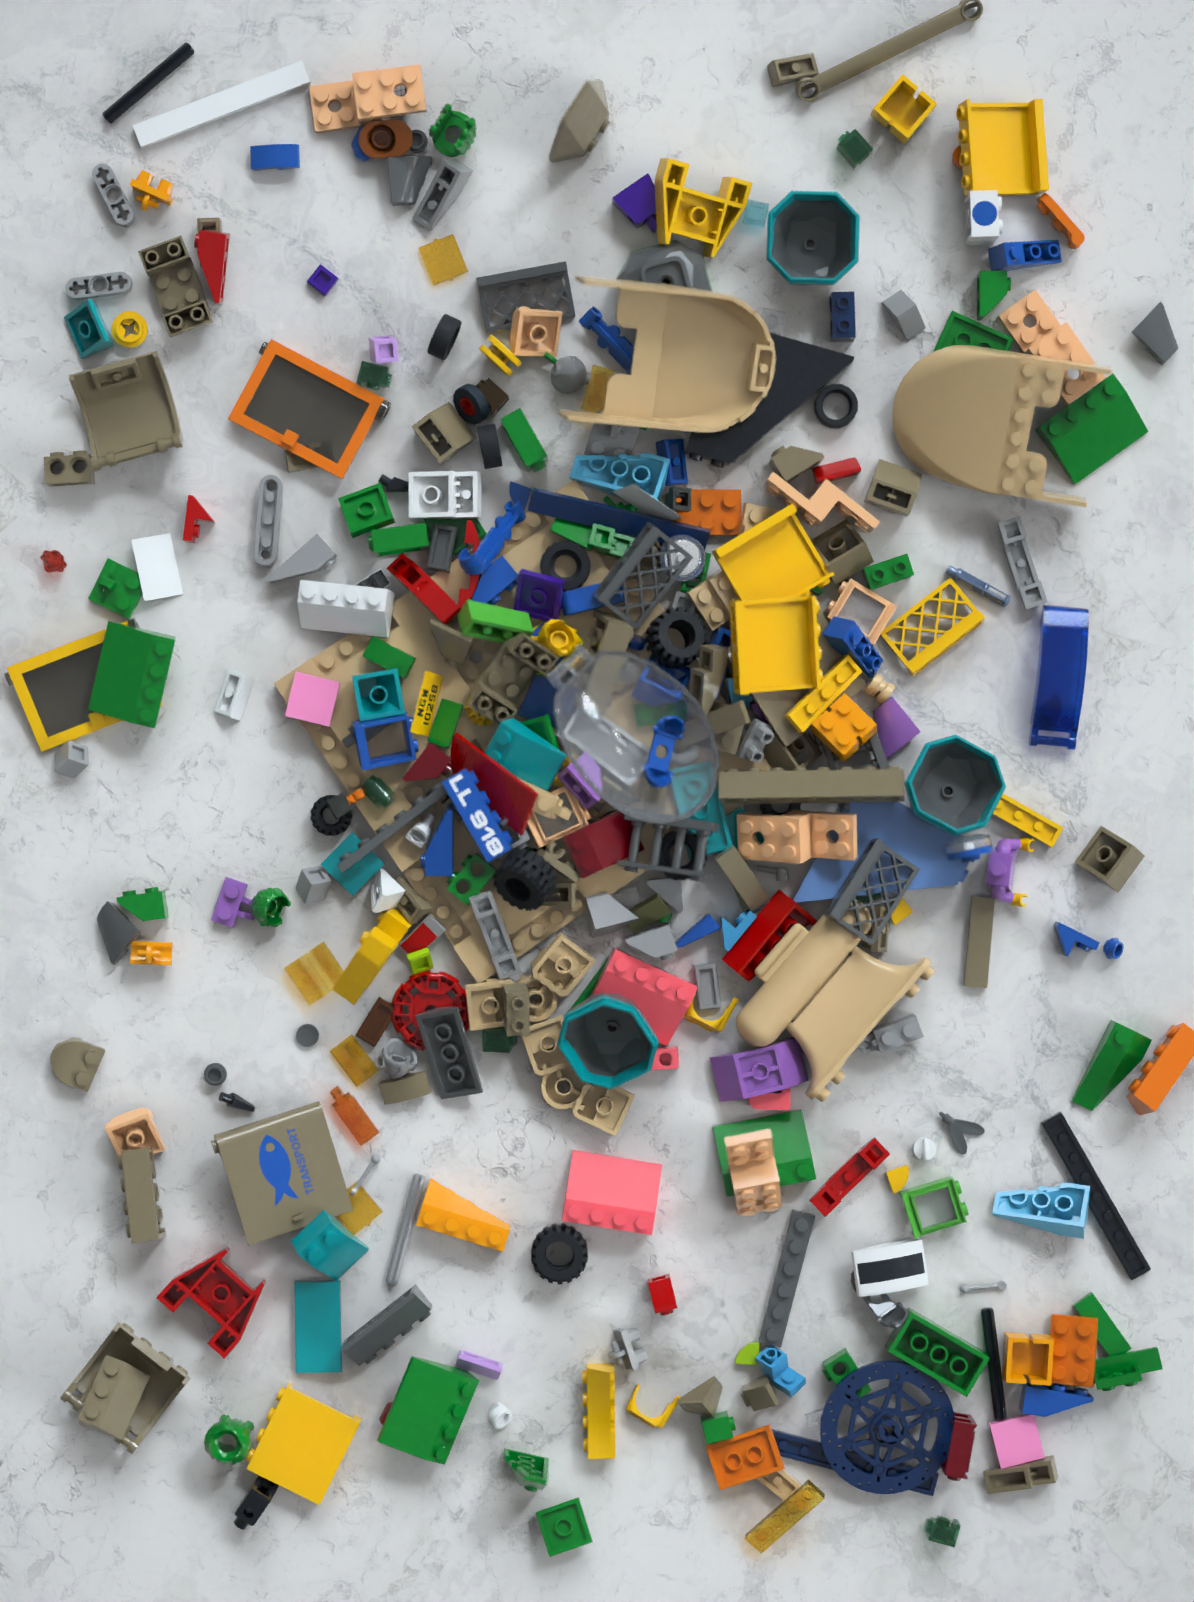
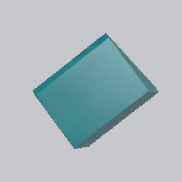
M87 299L64 317L81 359L114 346L99 308L92 299Z

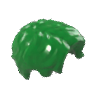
M279 888L260 890L254 896L251 903L253 916L261 926L267 927L282 925L283 921L280 918V913L285 906H291L288 897Z

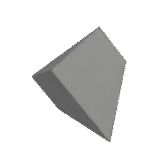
M607 892L585 897L591 938L614 933L639 919Z

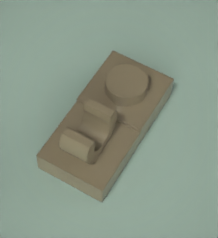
M553 841L547 844L546 851L538 848L536 851L537 855L544 857V860L549 862L553 869L568 880L577 883L581 877L575 871L577 867L567 860L564 863L557 860L565 854L564 849L559 848L556 853H553V848L556 846V843Z
M874 906L876 918L884 917L886 913L885 906ZM889 920L873 946L862 943L864 948H870L871 952H887ZM871 922L872 931H868L866 934L870 937L874 933L873 922Z

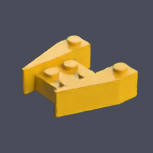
M660 158L654 180L657 243L669 245L671 235H679L705 243L703 257L714 258L747 206L752 182L735 177H723L718 197L684 187L690 164L671 158Z
M397 908L382 911L376 919L379 922L378 926H375L371 932L367 930L358 941L362 945L332 988L333 991L353 1005L356 1004L363 992L370 986L411 927L407 919Z

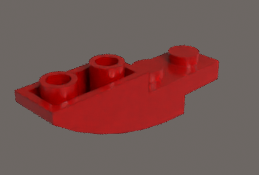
M402 553L386 568L444 625L461 610L405 554Z

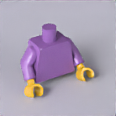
M1027 837L1001 839L998 841L997 846L993 848V852H990L986 885L994 899L1011 903L1012 906L1026 907L1022 903V897H1028L1027 894L1012 893L1017 850L1033 852L1034 849L1029 848V844L1032 841L1034 842V839Z

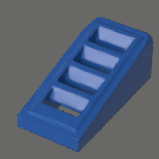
M706 914L677 939L675 944L678 948L686 946L719 930L721 927L710 914Z

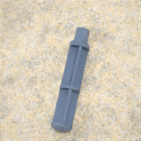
M951 565L948 566L945 573L952 576L954 581L963 579L973 585V591L1002 607H1006L1009 604L1010 595L996 589L961 568L956 569ZM989 587L1001 592L1002 594L1006 595V597L1003 598L1002 596L994 593L993 591L989 590ZM988 593L993 597L1003 601L1002 604L987 597L985 594Z

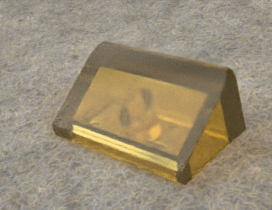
M350 1035L330 1050V1053L356 1087L378 1071L377 1066L353 1035Z

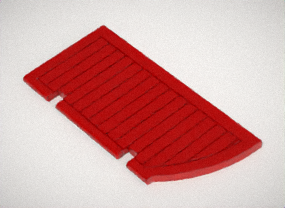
M455 733L451 745L452 774L455 775L466 768L468 772L473 770L479 781L476 784L480 792L484 790L490 800V803L487 805L491 812L496 810L501 821L505 818L508 819L507 826L522 836L538 793L460 734Z

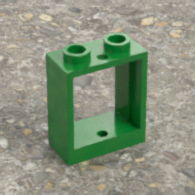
M521 408L501 418V425L527 471L533 470L535 473L546 467L545 462L548 461L547 454Z
M426 523L371 530L372 536H368L369 550L374 552L377 557L430 550L431 546Z

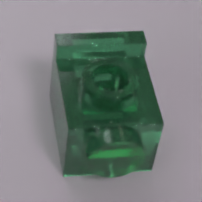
M362 361L356 383L363 387V383H367L366 387L374 390H379L380 387L390 388L393 375L389 374L390 370L388 367Z
M937 1516V1519L930 1517V1519L927 1518L925 1521L924 1532H926L929 1541L955 1548L961 1525L957 1519H953L951 1523L950 1519Z

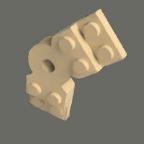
M744 503L738 535L780 510ZM721 569L686 593L710 631L715 630L730 619L729 601H740Z
M560 932L547 948L544 947L531 962V973L523 975L517 981L510 977L503 980L492 978L486 979L484 983L465 985L470 1031L503 1027V984L525 983L529 990V998L533 994H539L540 996L537 1000H529V1021L538 1022L547 1019L557 1007V996H568L596 962L595 958Z
M563 1014L530 1025V1035H522V1039L534 1073L543 1076L541 1092L546 1102L557 1109L572 1108L575 1118L616 1137L635 1094L618 1086L613 1089H607L580 1080L557 1045L564 1020ZM561 1080L568 1081L570 1089L565 1092L560 1091L557 1087L558 1082Z

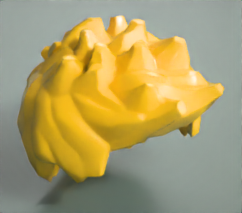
M551 619L540 628L536 641L559 657H564L573 653L581 639L576 634L578 632L576 629L564 624V621Z

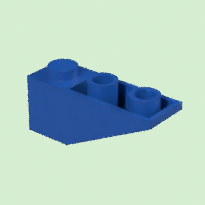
M1059 240L1004 242L988 249L991 271H1009L1062 262Z
M502 555L482 573L471 601L494 605L501 599L499 595L505 590L510 592L517 586L518 574Z
M833 616L822 635L833 649L842 656L849 655L863 673L869 678H873L880 668L883 659L855 621Z
M1026 1382V1384L1022 1385L1019 1410L1024 1414L1046 1417L1092 1402L1094 1397L1088 1393L1087 1389L1080 1387L1070 1390L1066 1389V1386L1053 1383L1052 1386Z

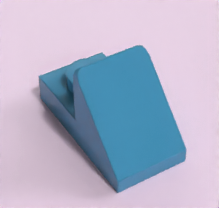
M750 910L746 913L742 911L735 919L737 923L735 927L720 916L723 946L727 951L733 947L757 917Z

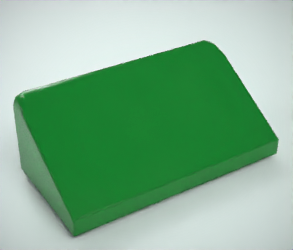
M559 518L555 519L550 532L573 541L589 551L592 550L588 546L592 526Z
M442 698L427 741L449 749L464 705Z

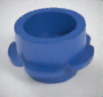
M1118 938L1107 940L1103 946V951L1108 959H1118L1124 949L1123 943Z

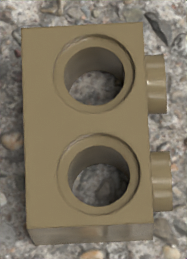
M73 451V455L64 456L63 452L50 453V457H44L45 484L49 487L95 484L94 470L90 461L92 456L87 454L86 451ZM79 462H85L86 465L82 473H77L75 470ZM61 463L63 470L60 474L55 475L53 467L55 464Z
M525 983L503 984V1028L507 1036L530 1035L529 990Z

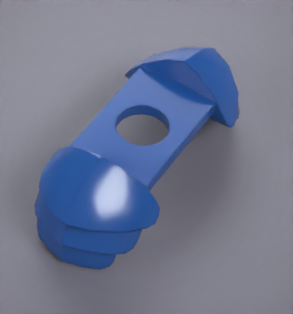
M677 716L663 717L656 723L653 729L654 736L647 764L644 765V774L647 782L655 788L669 786L672 782L673 772L668 771L675 740H681L683 738L682 733L685 730L684 722ZM659 745H663L667 751L666 756L662 759L656 755V748Z

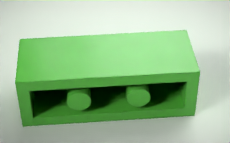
M466 600L458 614L461 632L465 636L504 643V641L522 633L529 637L533 634L529 613Z

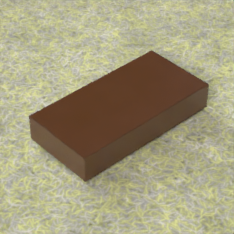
M379 996L355 1036L375 1047L392 1020L393 1004Z

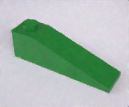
M1110 1020L1071 1101L1093 1111L1143 1060L1152 1039Z
M504 1449L503 1459L518 1483L528 1491L536 1492L537 1489L543 1490L548 1481L549 1458Z

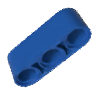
M601 583L563 592L561 606L564 616L606 607V605L592 595ZM623 593L614 594L609 603L614 605L624 602Z

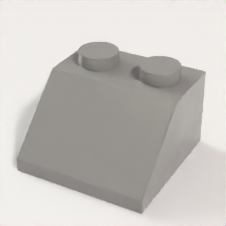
M668 923L625 937L628 945L654 958L660 957L661 960L674 957L673 952L678 951Z

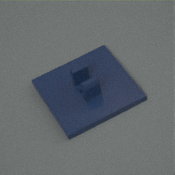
M535 674L517 715L533 719L549 714L552 728L559 730L577 689Z

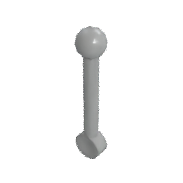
M378 1155L371 1157V1163L350 1192L351 1196L355 1195L373 1166L379 1163L380 1157Z
M999 1281L997 1284L977 1286L963 1284L960 1286V1292L967 1293L971 1290L995 1288L1003 1291L1007 1288V1284L1004 1281Z

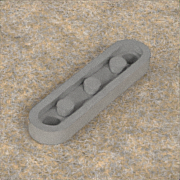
M275 475L263 477L259 484L254 558L262 566L274 564L278 555L283 484ZM270 483H274L276 485L274 491L268 490V485ZM264 551L270 552L268 559L262 557Z

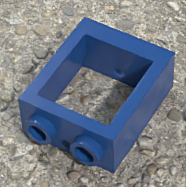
M406 711V714L366 721H352L359 765L362 771L416 760L415 753L419 752L417 739H413L412 732H410L413 717H409ZM402 721L407 750L369 758L364 728Z

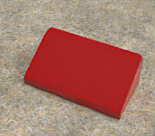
M853 457L814 467L812 472L815 484L818 485L822 484L826 479L834 481L858 475L861 472V467L857 459Z

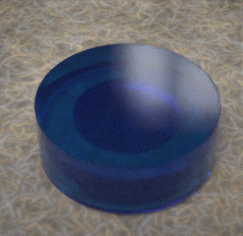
M634 633L632 641L628 643V647L641 651L646 644L645 639Z

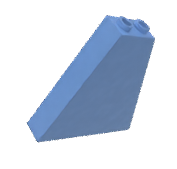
M849 802V813L856 814L858 859L851 861L815 858L793 901L806 902L835 898L871 839L876 838L882 840L887 847L920 869L907 890L957 885L959 881L964 882L969 872L966 870V867L970 861L962 862V858L948 861L947 854L964 850L963 843L973 841L962 835H950L916 817L911 808L900 802ZM842 807V809L840 810L839 813H845V810H844L843 807ZM834 830L830 831L831 839L838 841L839 836ZM973 842L974 847H978L979 844ZM883 851L879 858L881 868L892 865L890 855ZM906 866L897 867L900 880L907 879L912 870ZM893 868L882 870L885 883L895 881ZM878 871L870 872L868 876L869 887L880 885ZM896 884L885 886L887 893L898 891ZM881 887L870 889L871 894L882 893ZM866 890L859 891L856 896L867 895Z

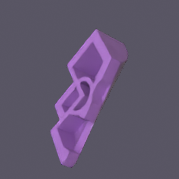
M893 697L887 699L873 711L878 729L877 733L886 759L921 732Z

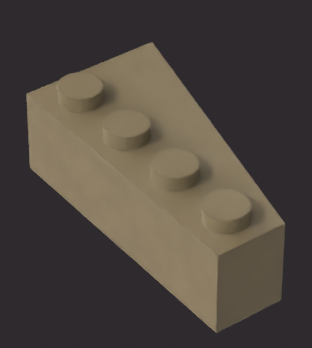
M594 609L593 617L597 619L594 629L590 628L588 637L591 638L590 649L584 652L583 665L585 670L579 673L580 677L576 686L577 692L573 701L580 708L605 713L606 708L610 706L612 701L611 694L613 688L619 680L620 667L626 660V649L628 643L633 639L634 627L619 615Z
M152 1147L121 1151V1156H118V1165L120 1170L123 1169L124 1178L121 1179L122 1192H126V1201H124L123 1207L125 1215H128L129 1224L126 1225L127 1237L131 1238V1243L159 1240L166 1236L165 1228H160L163 1218L162 1208L160 1209V1206L156 1205V1201H159V1188L157 1183H153V1179L156 1178Z

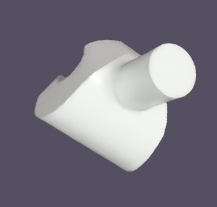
M428 813L423 822H416L405 835V838L418 847L423 848L431 836L432 829L430 826L436 818Z

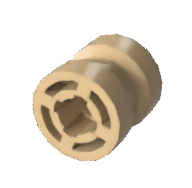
M876 673L864 689V692L868 695H874L876 700L883 704L896 686L890 682H885L883 677Z

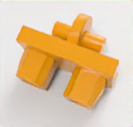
M141 170L137 179H132L130 182L133 190L145 195V197L139 194L136 196V201L142 203L141 210L147 212L150 207L157 209L159 203L153 201V199L171 206L173 201L171 194L174 185L167 180L161 179L157 189L150 187L154 176Z
M133 941L131 943L130 964L172 965L173 942Z

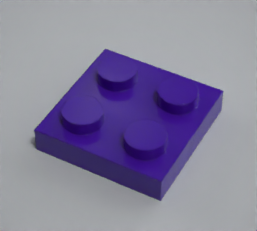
M521 569L518 574L513 610L529 613V617L546 622L551 619H559L565 580Z

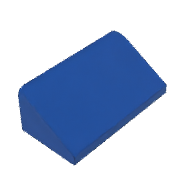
M683 439L657 441V456L670 459L665 487L688 484Z

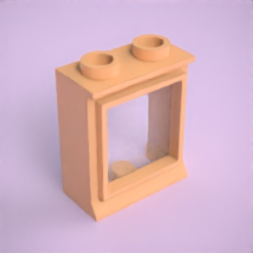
M852 578L848 582L843 580L837 590V593L840 594L836 602L831 600L825 610L828 613L826 619L831 621L833 616L855 621L874 646L896 610L897 605L889 602Z
M566 786L558 788L551 793L559 796L560 799L564 800L562 805L571 809L572 813L569 820L558 815L555 819H552L537 812H531L528 825L539 848L547 845L550 841L560 839L589 825L587 820L591 819L588 810L585 807L581 808L577 798Z

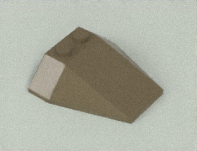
M600 79L586 81L562 117L549 153V160L551 162L583 157L587 151L591 153L598 143L596 138L599 133H604L610 125L604 85Z

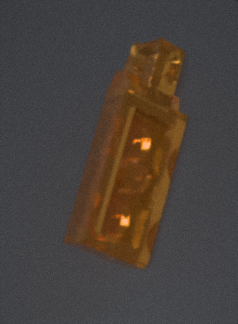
M339 1086L330 1091V1094L336 1101L332 1104L335 1108L334 1110L360 1146L380 1133L354 1095L352 1096L349 1092L344 1094Z

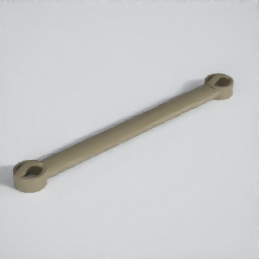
M961 0L959 5L812 78L804 77L800 79L796 84V94L805 102H812L818 98L820 93L965 21L977 20L982 15L983 5L979 0ZM977 7V11L973 16H965L964 12L966 10ZM815 87V91L810 97H802L801 93Z

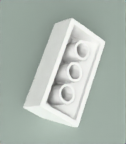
M300 580L297 600L300 626L302 629L389 638L395 593L383 588Z

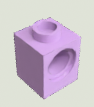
M391 335L368 338L370 360L378 364L399 361L397 338Z

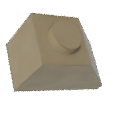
M766 1374L742 1386L744 1393L741 1394V1397L747 1407L751 1405L753 1411L780 1404L777 1394Z

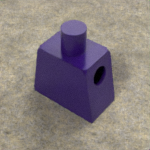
M647 173L612 197V203L636 228L646 223L652 233L657 231L655 186L650 175Z

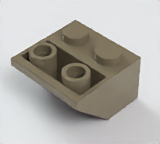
M450 402L433 410L412 426L415 433L440 465H443L477 439Z
M879 459L864 502L907 517L910 515L922 474Z

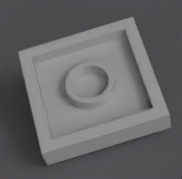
M594 423L584 454L588 456L632 455L640 427Z

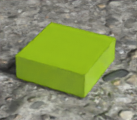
M428 947L406 954L412 975L434 968Z

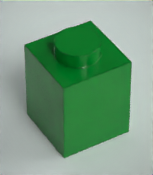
M727 1411L715 1413V1417H701L707 1444L733 1438L732 1431L736 1430L733 1416L728 1417Z

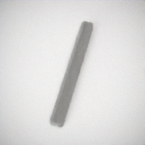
M414 1174L386 1277V1282L390 1284H397L425 1182V1176L421 1174Z

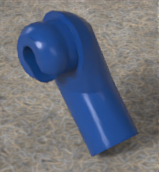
M360 126L352 140L351 146L357 159L367 161L370 157L361 150L359 145V134L363 128Z

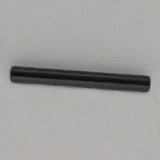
M187 42L184 43L105 110L102 115L110 124L113 123L192 56L194 49Z
M987 1307L981 1309L986 1353L990 1357L987 1364L993 1412L996 1420H1004L1007 1418L994 1310Z

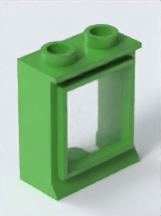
M951 1176L899 1192L903 1199L905 1212L914 1238L967 1222L965 1216L969 1215L965 1202L961 1203L959 1194L962 1193L958 1180L954 1181Z

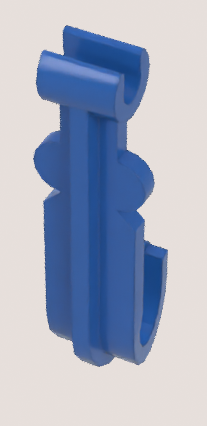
M593 306L579 320L580 324L587 330L592 329L599 336L597 339L599 347H608V353L627 371L626 374L630 375L633 344L625 336H619L620 329L618 326H608L601 319V312Z
M511 501L505 504L506 514L504 517L499 516L495 519V527L489 530L477 550L471 556L466 548L461 550L458 560L466 574L477 575L484 572L504 546V541L510 540L513 525L522 522L526 518L519 501L514 506Z

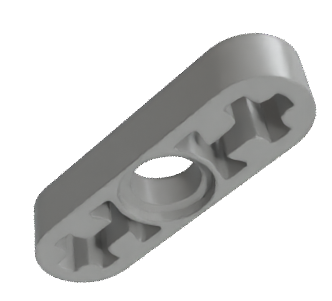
M107 164L96 165L92 176L114 220L122 227L132 225L135 220V213L113 170ZM100 171L109 172L106 175L110 183L115 181V184L106 185L102 178H98L101 175ZM116 189L120 192V197L117 201H110L108 199L110 190ZM121 205L126 213L130 212L127 215L128 219L126 221L118 218L121 216V213L117 206Z
M125 272L72 278L67 282L66 292L74 300L121 295L130 292L133 287V281ZM121 277L128 281L122 289L119 285H112L113 290L110 291L108 279L111 278L112 283L119 282ZM103 280L105 282V289L102 292L94 291L93 284L95 281ZM89 281L88 288L91 292L90 294H87L88 291L86 289L79 290L78 295L71 291V289L75 288L76 283L80 287H87L85 282Z

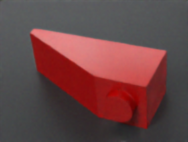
M199 230V234L195 235L194 248H197V255L214 302L221 303L224 296L230 233Z

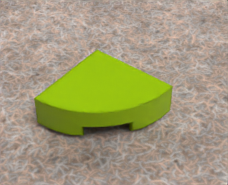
M754 1341L745 1345L737 1353L735 1363L758 1365L755 1357L759 1354L760 1342Z

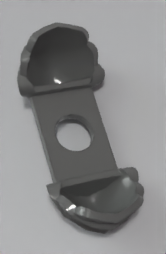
M852 1271L851 1284L856 1292L854 1271ZM886 1293L880 1294L882 1297L880 1304H874L870 1296L862 1297L876 1315L878 1322L885 1327L898 1328L908 1316V1312L902 1303L894 1304Z

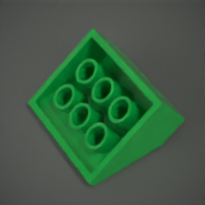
M1113 373L1035 429L1074 485L1148 432L1128 393Z
M108 621L88 710L133 724L155 728L176 637Z
M802 1109L713 1126L727 1197L734 1196V1189L724 1138L767 1129L771 1131L780 1186L816 1180Z
M411 1356L377 1441L421 1459L445 1465L479 1380L467 1370Z

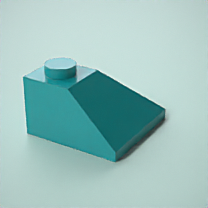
M397 668L352 676L360 721L406 714Z

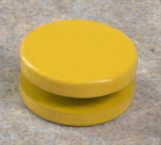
M490 335L487 340L492 345L487 348L482 344L479 350L504 374L510 377L513 372L505 364L510 361L516 367H519L521 361L498 339Z

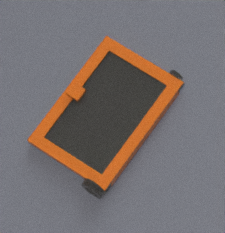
M272 339L269 343L264 342L259 350V354L262 356L228 419L343 480L374 421L376 420L380 423L384 421L390 410L391 402Z

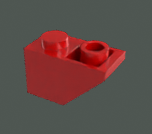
M670 1274L648 1279L655 1314L668 1315L673 1313V1309L677 1308Z

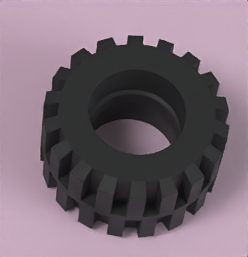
M682 607L670 608L661 613L649 624L650 627L646 630L648 636L645 637V643H649L646 649L648 652H652L650 657L653 660L655 658L658 659L657 664L660 666L666 664L668 669L672 667L680 669L692 663L699 657L700 645H706L708 639L704 638L708 633L707 629L702 627L705 625L703 620L699 621L697 619L699 615L696 613L692 615L690 609L683 611ZM668 628H674L683 635L685 639L684 649L675 647L669 641Z
M515 849L514 852L511 851L495 871L493 875L495 881L493 883L494 887L497 888L496 891L502 896L504 901H508L511 906H516L520 910L531 911L542 906L555 888L557 878L554 876V869L550 867L551 864L546 862L544 857L537 855L534 851L529 852L527 849Z
M563 1223L561 1225L552 1224L551 1227L543 1228V1231L536 1235V1239L532 1244L531 1262L534 1265V1270L540 1274L543 1280L545 1278L552 1284L553 1282L563 1284L566 1281L570 1283L573 1278L577 1279L585 1269L588 1260L587 1243L580 1231L577 1232L573 1226L568 1227ZM554 1242L567 1243L573 1250L572 1260L563 1266L550 1263L546 1257V1250L550 1244Z

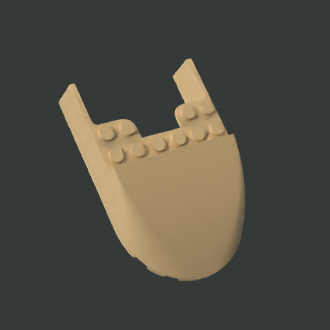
M576 275L575 280L582 284L619 288L616 321L622 327L636 329L630 375L614 374L608 379L603 411L601 413L559 410V415L569 421L709 433L728 429V427L744 421L756 410L755 408L761 400L766 397L775 372L776 356L774 342L767 329L768 326L762 317L745 302L726 294L676 285Z
M954 345L944 347L921 358L903 377L893 403L894 432L907 458L924 473L939 480L991 494L997 493L1087 507V501L1084 497L1043 491L1047 470L1046 458L1042 454L1027 451L1034 407L1051 408L1058 403L1065 370L1075 369L1111 375L1112 369L1109 366L978 346Z

